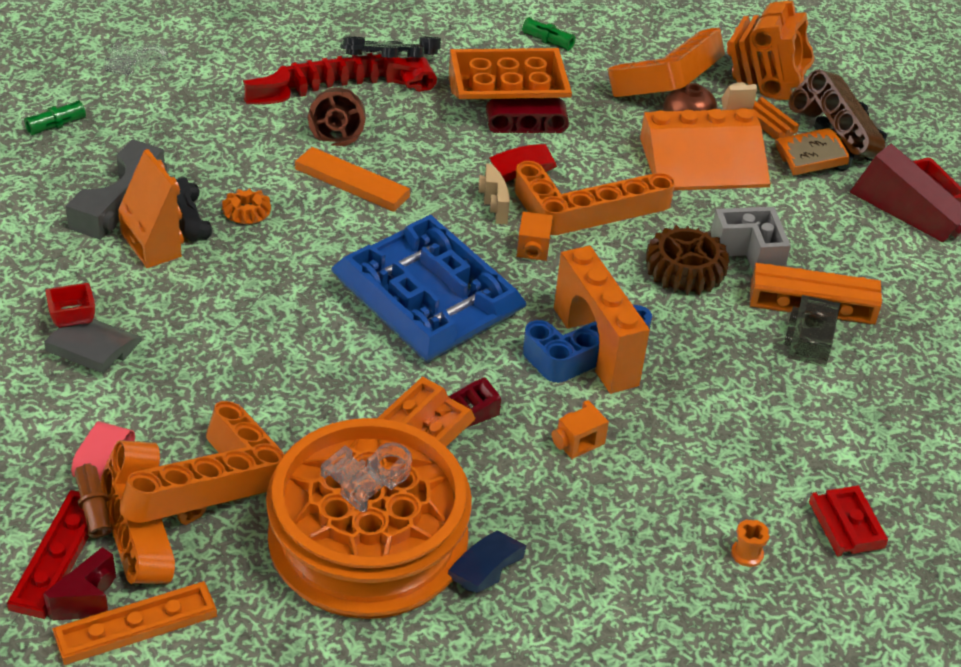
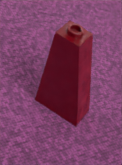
M892 143L874 157L850 190L851 194L943 243L951 235L956 239L961 234V203Z

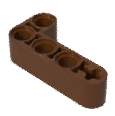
M816 69L790 95L789 107L793 112L810 117H817L824 112L852 154L874 159L885 148L883 136L840 75Z

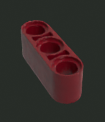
M560 98L491 99L486 104L488 127L493 133H527V131L528 133H563L569 126L566 104Z

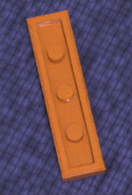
M314 147L309 148L295 161L296 170L393 212L410 197V188Z
M205 581L52 629L63 665H67L217 617V609Z

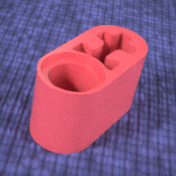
M98 421L73 458L72 476L76 477L75 470L77 467L89 463L97 467L99 479L101 480L102 472L116 442L119 440L135 441V432L127 428Z

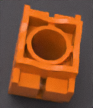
M780 1L768 4L760 17L759 15H754L751 21L749 16H743L738 27L735 28L731 39L727 42V53L732 57L733 79L737 83L743 82L748 85L757 84L758 82L760 93L763 96L776 100H789L793 88H797L804 81L806 71L815 60L813 48L807 38L808 20L806 12L795 13L793 1Z

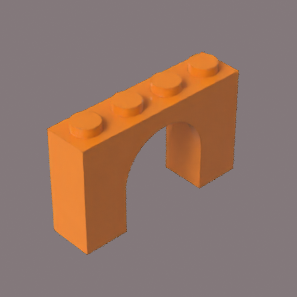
M590 245L561 252L554 310L567 329L596 321L599 333V351L595 372L610 394L640 386L650 332L649 327Z

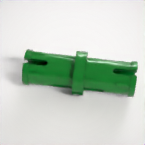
M530 17L524 21L522 27L524 34L541 39L542 43H551L567 51L573 48L576 41L574 34L559 30L554 24L549 23L546 25Z
M78 100L58 108L56 106L49 107L46 112L24 118V123L27 131L31 135H35L55 127L60 129L63 128L64 124L86 118V111L82 102Z

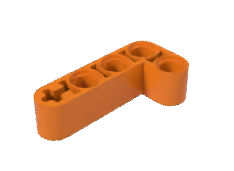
M119 440L114 445L105 465L100 483L103 493L108 495L106 507L127 581L130 584H169L174 576L175 559L162 519L137 523L126 519L119 511L128 476L136 471L158 467L160 463L159 447L154 442Z

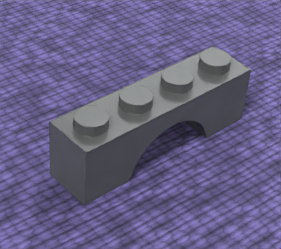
M132 139L116 155L120 180L104 188L82 189L66 205L68 228L99 240L109 231H113L119 221L118 209L143 151L149 149L157 160L160 159L163 162L165 170H167L164 149Z

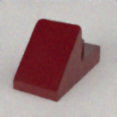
M101 547L43 593L47 616L53 621L83 619L108 611L107 598L104 591L111 586L116 578L113 554L104 547Z

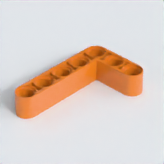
M710 28L696 33L662 59L624 63L608 68L607 71L613 96H632L684 88L725 55L721 29Z
M523 161L516 168L514 191L527 212L553 215L551 235H560L665 211L671 207L675 180L666 173H653L561 194L539 163Z
M220 401L214 406L206 432L207 440L218 453L131 473L126 482L119 511L126 519L142 523L265 493L275 468L285 454L239 404L230 401Z

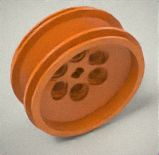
M378 418L350 419L326 425L296 442L286 452L270 478L266 504L269 519L268 548L274 567L285 583L300 597L330 613L352 618L374 619L396 616L414 610L429 602L453 581L452 577L448 575V571L467 551L468 523L472 508V496L467 477L457 459L444 444L427 432L414 426Z

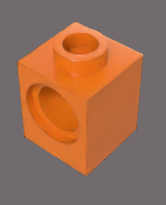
M522 212L516 257L547 261L553 215Z

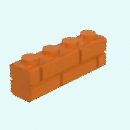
M755 263L750 284V307L876 325L882 304L881 280Z

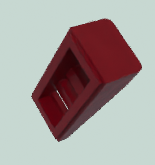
M486 377L476 380L448 396L472 410L475 420L468 427L500 415L501 397Z

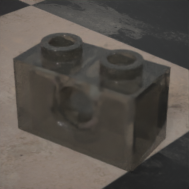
M802 295L799 307H792L788 323L794 325V327L788 326L784 345L790 346L787 358L826 367L833 344L840 303Z

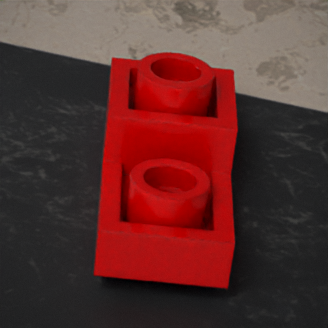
M546 144L517 147L489 157L491 164L500 172L505 183L516 178L517 165L523 161L539 163L545 172L557 167Z

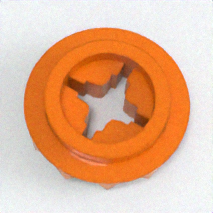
M251 188L247 191L237 189L236 193H227V198L222 201V211L233 222L240 224L257 223L264 220L270 214V198L263 195L262 190L253 192Z

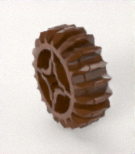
M675 225L673 230L664 228L662 233L655 234V237L648 244L645 261L648 275H653L655 283L662 282L663 289L671 286L674 289V293L678 290H684L685 294L688 295L690 291H694L700 296L703 290L711 292L713 287L720 286L728 272L729 253L726 251V245L720 244L719 237H711L710 231L704 233L700 231V227L695 230L690 229L688 225L685 228Z

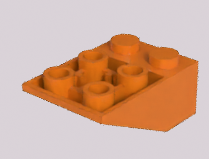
M149 149L143 151L118 209L121 234L146 268L182 257L181 244L184 243L183 234L179 228V220L182 219V213L177 203V196L180 195L179 184L175 177L169 176L163 162L160 159L157 160Z

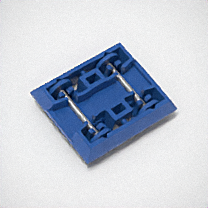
M431 214L406 226L402 231L343 257L332 267V272L340 282L426 363L507 320L526 307V301L516 288Z

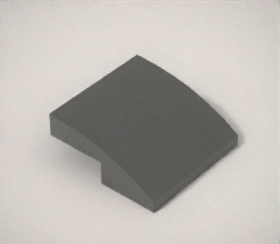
M93 319L91 323L58 328L44 341L46 352L104 374L116 359L124 361L142 341V337Z

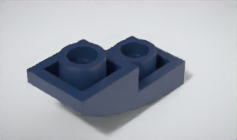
M496 530L467 550L449 569L448 575L452 577V580L461 584L465 590L478 593L498 583L503 568L523 559L526 545Z

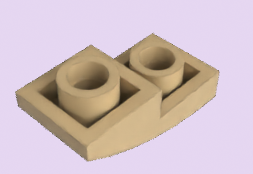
M738 82L729 85L721 98L722 110L753 109L757 92L756 84L746 85V83Z
M486 164L485 175H479L478 193H484V204H490V212L496 213V224H508L510 200L507 185L494 165Z

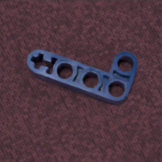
M633 305L650 329L652 321L650 310L640 305ZM534 320L526 325L523 355L547 380L561 383L596 367L599 351V333L596 321L565 335H562L552 324L544 320Z

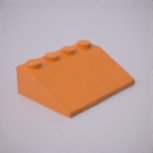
M559 48L450 49L448 78L451 93L458 99L572 97V91Z
M754 109L659 110L656 112H644L640 140L651 173L671 175L675 180L674 191L770 187L771 183L762 128Z

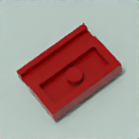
M859 485L826 490V493L818 495L817 492L811 493L809 504L837 557L842 556L843 552L848 551L856 554L885 549L888 537Z

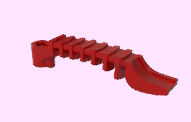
M367 53V56L352 55V57L347 58L337 56V59L327 60V58H322L321 61L315 62L307 60L306 63L301 64L294 62L291 66H280L272 75L243 80L244 101L246 104L281 103L290 98L291 91L289 88L295 87L302 97L306 96L308 85H310L314 92L319 90L320 83H325L327 88L333 87L334 81L338 80L342 86L347 85L349 79H355L357 84H362L364 78L367 77L370 78L372 83H377L379 76H384L387 83L403 84L407 88H414L420 92L431 90L437 83V77L425 57L387 58L381 57V54L373 55L372 53Z

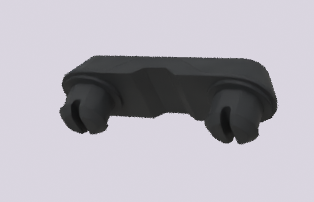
M186 177L178 178L176 180L179 184L180 195L177 196V203L182 213V219L179 220V228L183 236L191 242H195L198 238L207 240L212 234L211 224L209 221L201 220L194 203L199 197L200 190L196 183H189Z

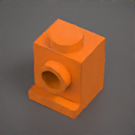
M589 400L584 401L582 409L567 413L559 419L558 428L551 433L553 443L558 449H563L573 459L605 444L609 421Z

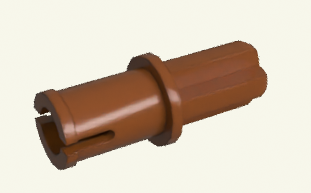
M89 463L84 464L75 470L81 497L78 500V506L84 510L88 536L100 538L107 536L113 530L106 507L108 495L102 491L97 467Z

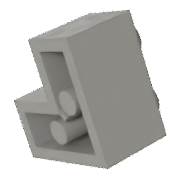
M775 207L715 209L711 237L720 238V244L726 245V251L729 253V256L746 255L752 271H754L755 263L786 267L791 245Z

